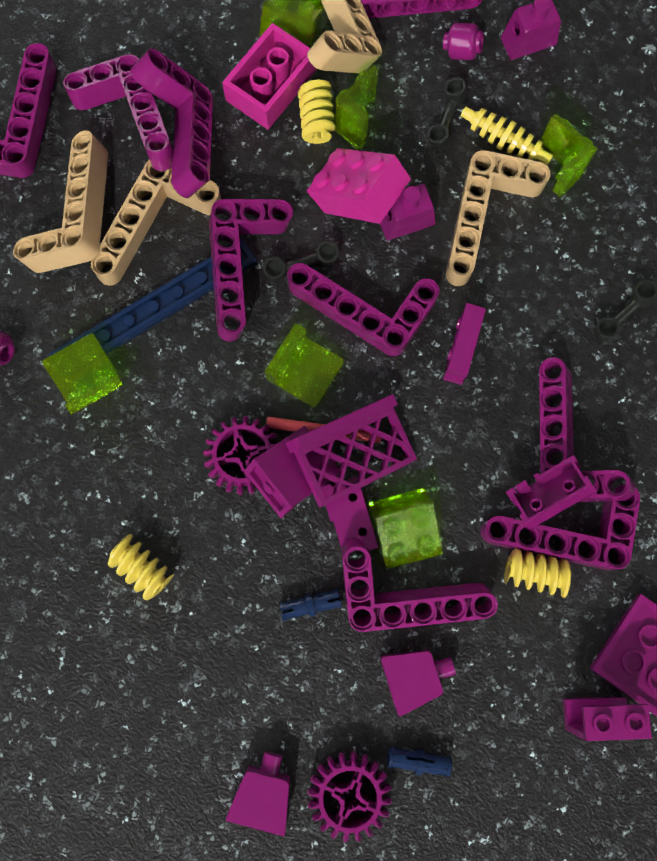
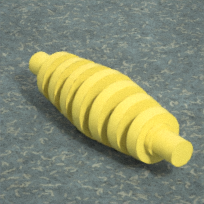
M465 106L460 116L470 121V124H472L470 129L474 132L478 127L482 128L479 133L482 138L488 132L491 133L488 139L490 144L493 145L497 137L500 138L497 149L502 150L505 144L509 143L510 146L506 153L512 155L515 148H518L519 152L516 157L522 158L527 153L529 160H539L548 165L553 155L543 150V147H541L542 141L538 140L536 145L531 143L534 135L531 133L526 140L522 138L526 130L522 126L515 134L513 130L517 123L513 120L506 129L503 126L507 118L502 116L498 123H495L494 120L497 114L491 112L489 117L486 118L484 116L487 110L481 108L480 111H474Z

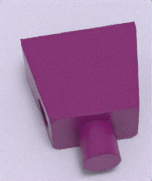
M535 0L534 3L514 11L501 35L502 43L510 60L557 44L561 19L552 0Z
M425 185L409 186L403 190L384 217L380 226L386 241L435 225L434 207Z
M428 649L379 656L398 716L405 715L444 694L440 679L456 675L450 657L434 661Z
M265 751L261 768L248 766L225 821L280 836L285 835L290 776L279 773L282 755Z

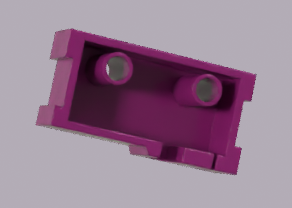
M466 303L463 313L458 318L456 324L457 331L452 348H450L447 356L448 362L443 380L459 385L463 384L470 369L486 308Z
M574 455L542 474L536 473L533 475L537 481L529 486L525 480L516 485V489L513 487L506 491L513 504L520 509L522 514L519 516L529 530L596 492L588 476L584 477L579 470L581 466Z
M358 476L349 478L347 480L348 482L355 484L357 482ZM328 484L321 487L325 498L332 495L335 486ZM362 488L326 505L329 519L331 522H334L341 550L343 544L351 538L363 540L367 545L368 551L379 548ZM352 495L357 496V500L354 502L350 501ZM363 528L367 529L365 536L360 535V530ZM354 550V551L350 552L349 555H348V557H351V556H352V553L357 552V551H360V550Z

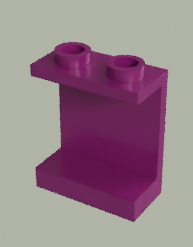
M627 697L563 698L565 730L585 741L652 739L648 704L627 705Z

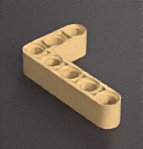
M321 0L334 31H325L309 49L307 56L310 63L315 68L323 71L365 73L380 57L382 48L361 0Z
M84 130L79 132L71 143L62 228L21 238L14 246L13 255L15 258L36 273L89 262L99 252L108 151L90 131Z
M485 150L478 151L472 156L465 178L446 269V278L450 284L454 286L465 285L475 268L490 190L494 189L527 197L539 196L550 178V170L546 164ZM476 166L484 167L486 170L481 171ZM503 172H509L513 176H507ZM530 177L538 179L539 182H534ZM470 191H478L481 196H475ZM465 216H473L476 221H469ZM459 241H468L471 247H464ZM461 266L466 270V273H458L454 267Z
M149 160L102 240L97 256L91 261V268L100 282L110 286L117 284L122 279L167 197L203 214L210 215L214 202L221 199L217 184L209 180L191 197L184 198L172 186V168L158 171L152 167ZM158 173H165L162 177H155ZM207 195L214 196L211 200H203ZM145 196H152L147 201H141ZM132 219H139L135 224H128ZM119 242H126L122 248H115ZM112 265L110 271L102 273V269L105 266Z

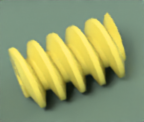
M311 80L302 84L298 90L299 108L301 109L300 118L302 119V138L308 143L321 144L329 142L332 139L331 132L335 130V123L333 122L334 113L332 112L333 103L331 102L332 93L330 92L331 84L326 80Z
M129 534L111 551L108 566L111 568L118 566L116 573L119 576L127 574L125 582L127 584L136 582L134 590L140 592L145 589L143 599L149 600L165 588L174 574L167 578L164 577L168 567L164 566L157 570L155 567L159 559L155 558L148 562L147 558L150 551L146 550L140 554L138 551L142 543L138 542L131 546L130 542L133 535Z
M515 548L506 562L504 583L507 584L509 578L513 577L514 586L518 587L520 582L525 580L526 589L530 590L535 582L540 593H542L545 585H548L550 595H554L557 588H560L561 597L566 598L571 584L570 564L566 559L557 561L556 557L553 556L546 559L543 554L539 553L534 557L530 551H526L522 555L521 550Z

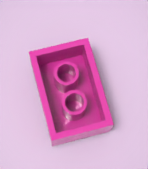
M272 23L222 82L225 100L269 130L297 96L300 86L308 82L315 74L316 68L310 63L307 56L310 48Z
M337 148L329 156V160L323 169L314 177L307 192L326 214L380 224L411 178L394 154Z

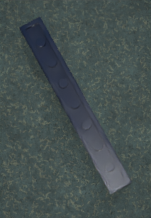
M240 238L242 272L257 264V261L243 239ZM210 256L49 353L61 376L64 379L69 378L214 290L212 257ZM229 267L220 268V270L225 274L229 275L234 273L233 270Z

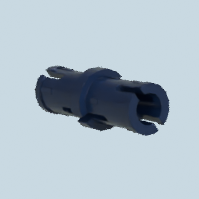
M338 589L315 595L306 593L303 598L279 602L281 611L293 609L282 612L283 621L308 614L310 617L316 616L317 612L341 608L340 599L328 601L329 599L339 597Z
M390 747L387 756V768L414 771V775L429 773L449 777L452 768L451 756L428 754L423 749H417L415 752Z

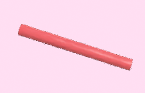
M267 417L266 422L271 429L296 432L303 426L310 432L325 425L275 417ZM358 429L355 440L368 442L371 433ZM351 433L345 435V437L349 438ZM376 436L375 443H380L381 438Z

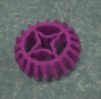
M247 416L243 417L242 424H238L236 417H233L231 419L233 426L228 428V425L223 421L221 423V427L224 430L222 433L216 429L212 430V434L217 439L215 441L212 439L206 440V444L213 449L203 451L204 456L212 458L204 462V466L206 468L215 467L208 473V476L212 479L220 475L215 484L221 487L227 482L226 491L228 493H231L234 486H237V494L243 495L244 486H247L249 493L254 494V484L244 471L246 469L243 462L236 458V455H240L238 453L241 450L240 443L246 453L251 454L250 457L247 456L248 460L245 461L248 467L253 459L278 444H271L277 439V434L271 433L266 436L270 427L268 424H265L259 430L260 420L257 418L253 421L252 425H249V418ZM242 434L256 436L265 445L260 447L258 445H247ZM234 437L233 449L220 457L224 444ZM227 464L229 466H239L244 478H235L228 475L221 466Z
M351 751L350 760L345 761L344 752H339L340 762L335 763L332 756L327 757L330 768L327 769L324 765L319 764L317 770L322 777L317 775L311 776V782L318 787L308 788V795L316 797L308 802L309 809H318L313 813L312 819L319 821L324 818L320 825V830L324 832L331 826V838L335 839L339 831L343 832L344 842H348L349 833H354L357 842L361 841L360 831L365 830L366 835L371 837L373 835L371 824L379 829L383 826L378 815L382 817L389 816V811L382 805L392 804V798L388 795H383L391 791L390 783H381L387 778L386 772L381 771L375 774L379 768L377 761L372 762L367 767L369 757L366 754L362 756L360 762H357L356 751ZM355 771L346 782L330 781L341 772ZM364 775L375 787L374 801L368 799V796L360 791L361 780ZM355 786L356 800L353 801L351 798V802H347L345 805L343 792L346 791L348 793V790H353ZM325 790L330 792L331 796L339 801L336 816L329 811L323 797ZM354 810H362L364 812L368 810L359 819L345 820Z

